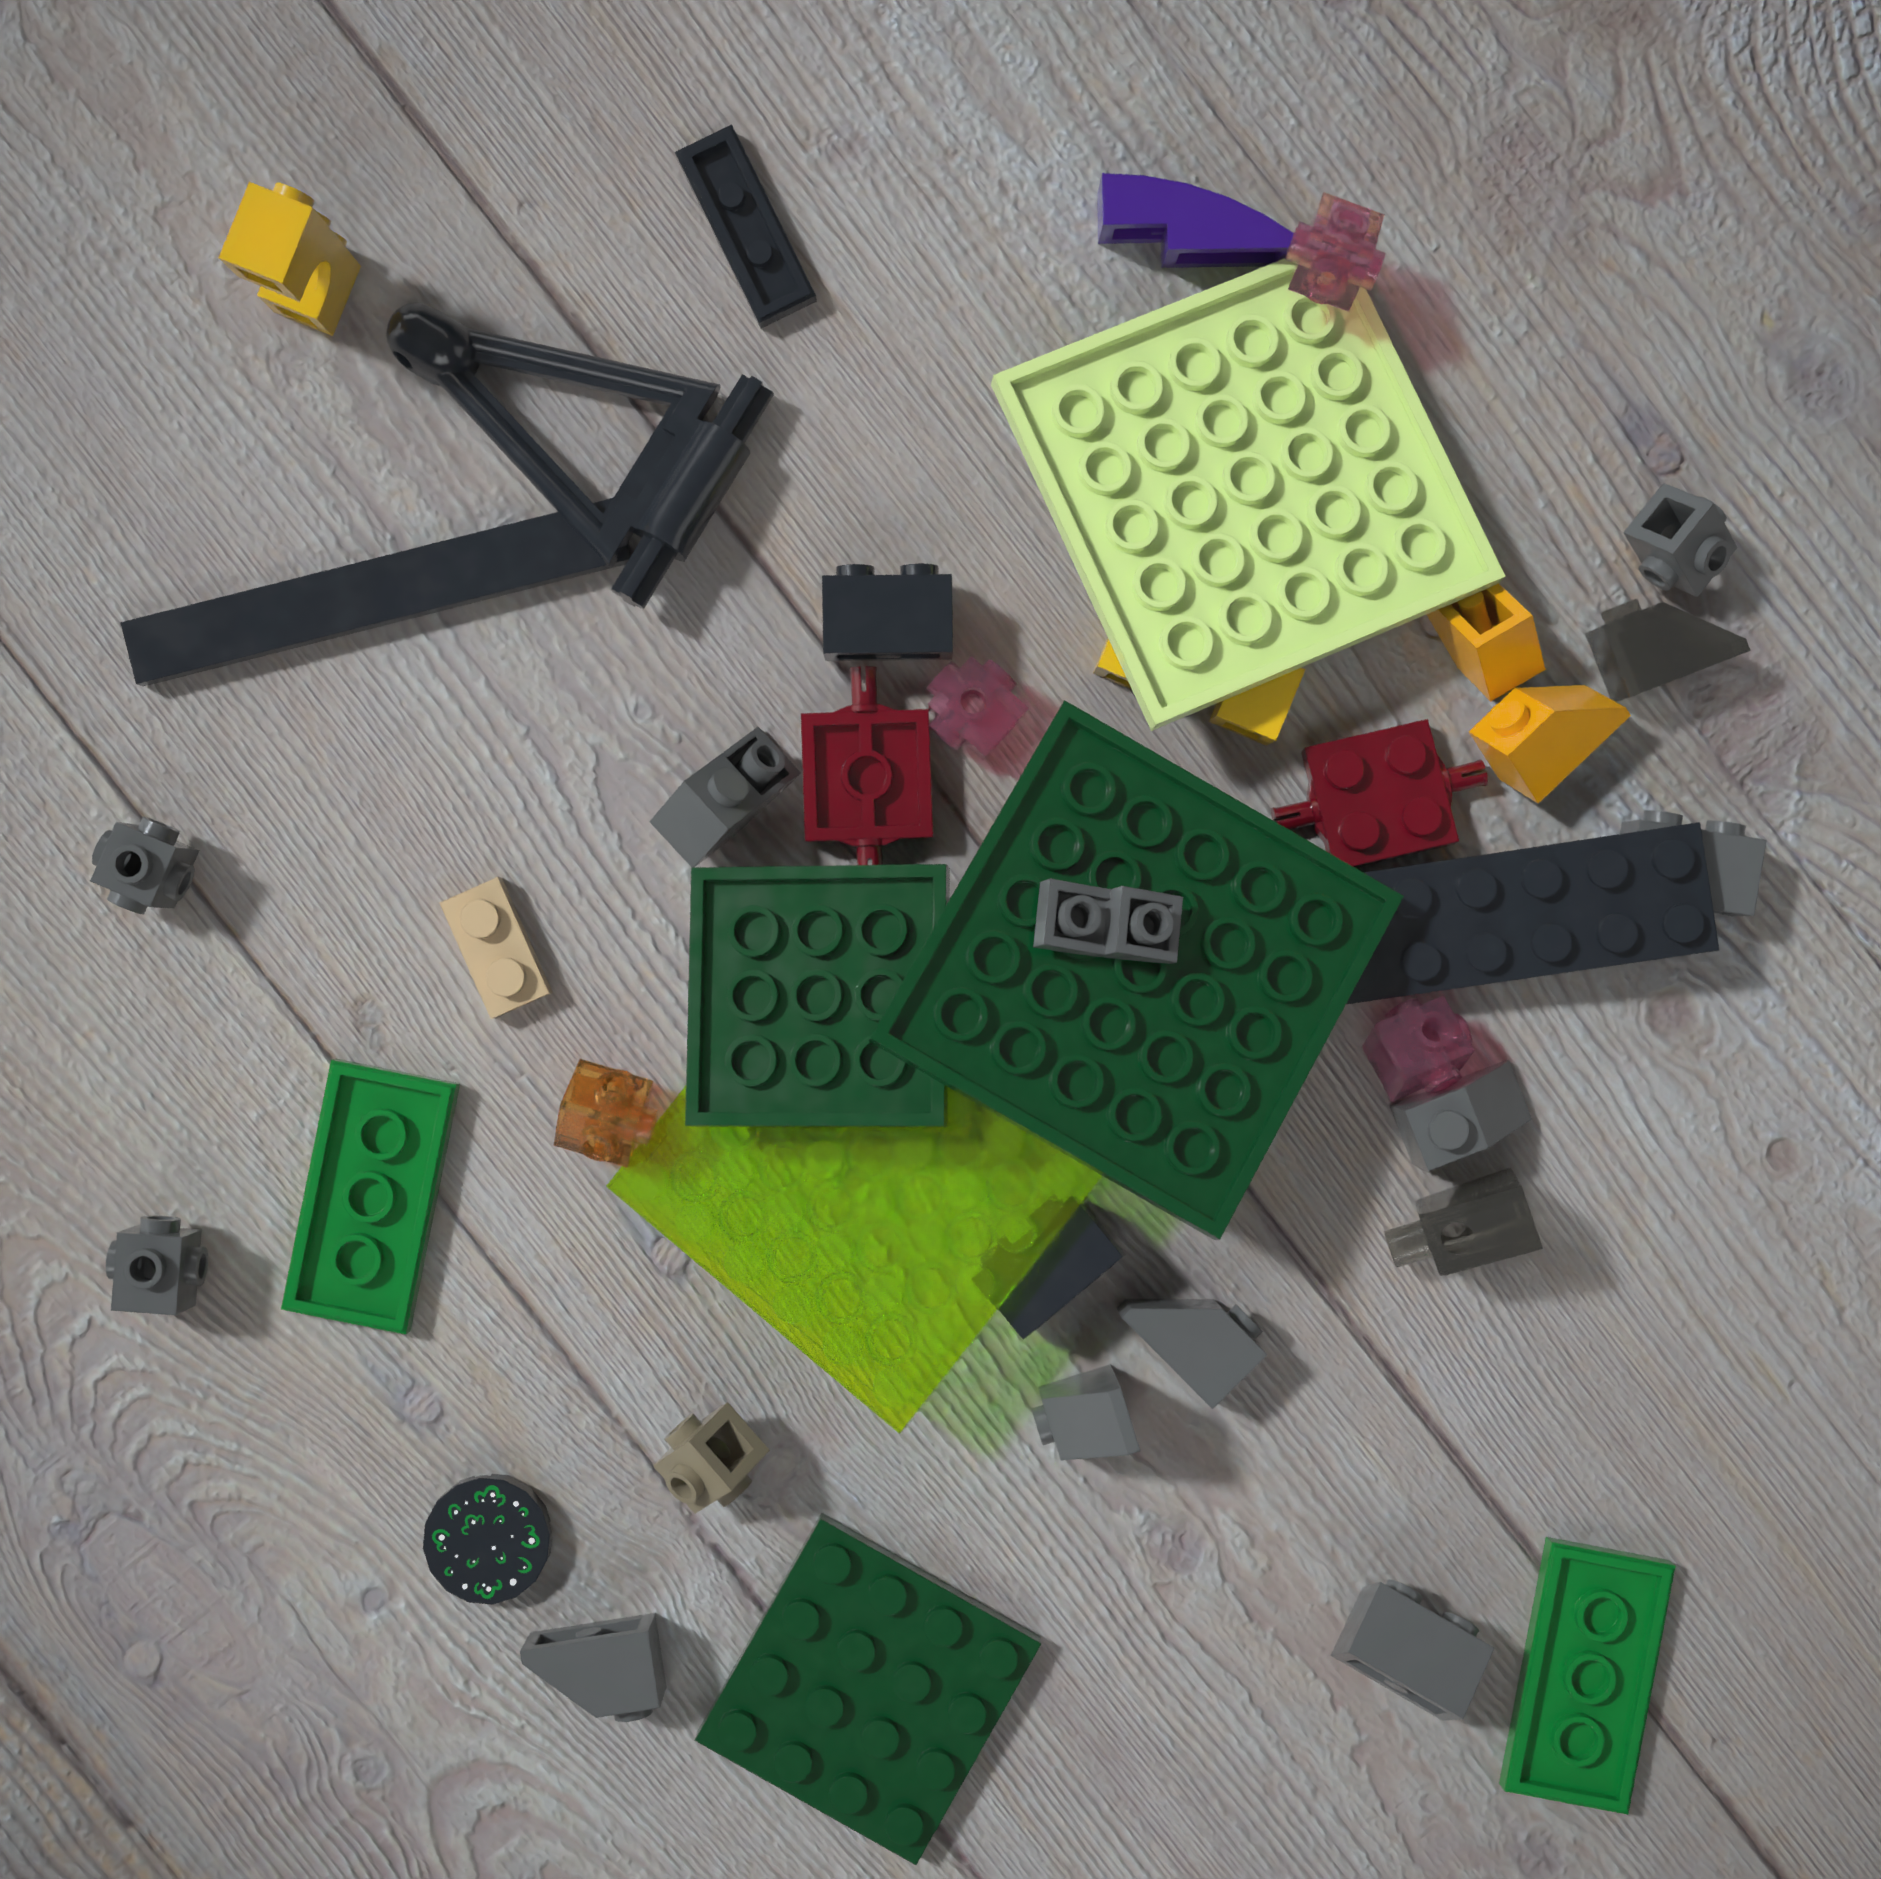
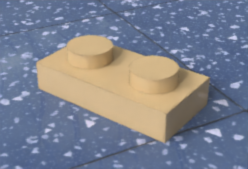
M496 877L439 902L490 1019L500 1017L553 993L501 877Z

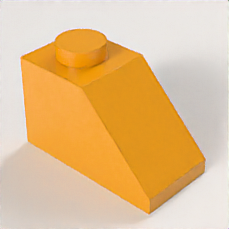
M1499 583L1426 614L1457 668L1490 702L1546 670L1533 615Z
M1586 685L1514 688L1469 731V734L1498 779L1539 804L1631 715L1626 707Z

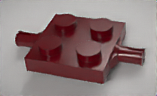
M861 666L849 668L851 672L852 705L834 712L801 713L805 842L839 841L857 847V865H868L869 859L872 860V865H883L882 846L900 839L933 838L929 709L895 710L877 704V667L865 666L866 691L863 692Z
M1425 719L1304 747L1301 754L1309 782L1307 801L1277 808L1273 807L1271 808V817L1274 821L1297 816L1276 821L1289 830L1313 825L1314 830L1324 842L1327 852L1357 868L1458 843L1459 838L1451 810L1452 793L1474 787L1487 786L1488 775L1486 772L1463 778V776L1482 772L1486 768L1482 759L1445 768V764L1436 752L1429 721Z

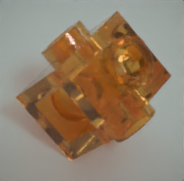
M579 1059L560 1103L554 1146L583 1154L595 1161H607L627 1168L636 1144L648 1146L656 1125L659 1110L649 1107L654 1081L633 1075L625 1070L613 1069Z

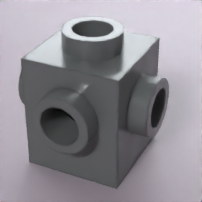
M1665 483L1661 485L1623 532L1641 562L1638 569L1646 580L1662 590L1669 591L1672 587H1676L1696 597L1699 596L1713 577L1724 570L1730 556L1738 548L1725 525L1727 517L1720 507L1704 497L1695 496Z
M143 816L139 825L116 822L113 829L107 830L95 846L92 864L96 868L90 882L110 890L107 897L109 902L138 914H145L147 907L175 908L177 901L184 897L192 883L195 872L193 865L200 850L177 841L180 834L179 830L154 819ZM140 860H141V862H142L141 869H140V871L138 872V874H136V875L134 876V873H135V871H136V869H137V866H138V864H139V862H140Z
M154 1215L142 1216L140 1218V1225L117 1232L116 1240L111 1242L106 1256V1275L108 1279H113L111 1311L178 1315L196 1306L197 1286H201L204 1283L208 1270V1251L206 1247H201L202 1229L180 1228L181 1218Z

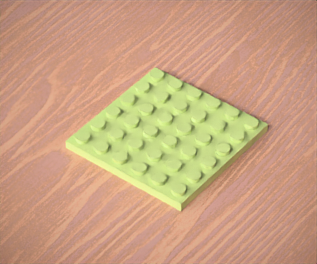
M1341 236L993 375L991 387L1151 731L1500 583L1506 577Z

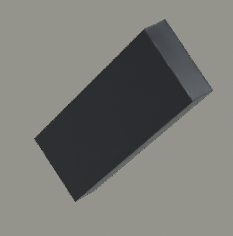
M732 124L676 151L677 161L760 329L817 302L816 294Z

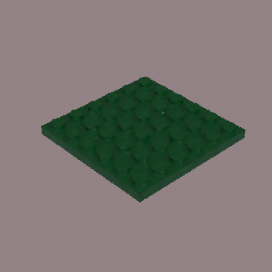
M1064 700L868 1041L1211 1239L1220 1240L1404 896ZM1051 878L1106 889L1126 886L1183 897L1177 962L1172 964L1142 962L1034 948L1040 882Z

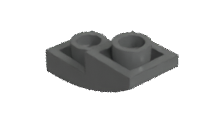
M1050 878L1040 882L1033 947L1104 958L1168 964L1176 963L1183 897L1126 886L1106 889Z

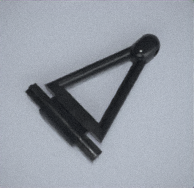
M409 303L397 309L392 314L386 330L387 343L399 363L430 383L443 387L610 568L616 563L633 534L642 538L612 586L611 591L622 597L626 603L643 610L673 560L685 562L749 457L751 452L745 445V442L774 396L773 391L764 387L762 381L753 376L748 378L742 374L716 418L711 423L703 421L718 396L721 388L720 384L467 328L444 313L421 303ZM480 364L669 406L604 514L474 376Z

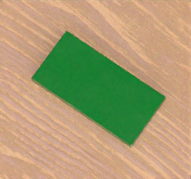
M341 1059L331 1060L281 1310L401 1334H407L411 1331L460 1083Z
M1551 1537L1545 1538L1499 1779V1785L1505 1792L1629 1814L1676 1567L1670 1560Z

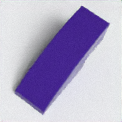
M1102 173L1097 192L1098 244L1161 243V268L1261 267L1292 256L1297 248V235L1267 215L1225 195L1188 183L1145 175Z

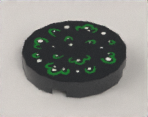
M480 1475L460 1480L437 1500L425 1522L423 1551L431 1574L447 1592L468 1603L494 1605L518 1597L536 1582L551 1554L552 1531L549 1524L551 1520L546 1505L530 1486L509 1475Z

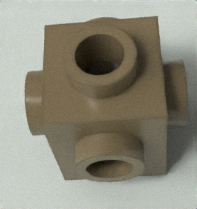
M726 1402L702 1420H699L692 1413L681 1421L664 1438L671 1448L653 1466L665 1479L672 1495L679 1501L686 1503L696 1514L715 1501H718L723 1507L733 1502L752 1483L747 1474L770 1450L734 1408Z

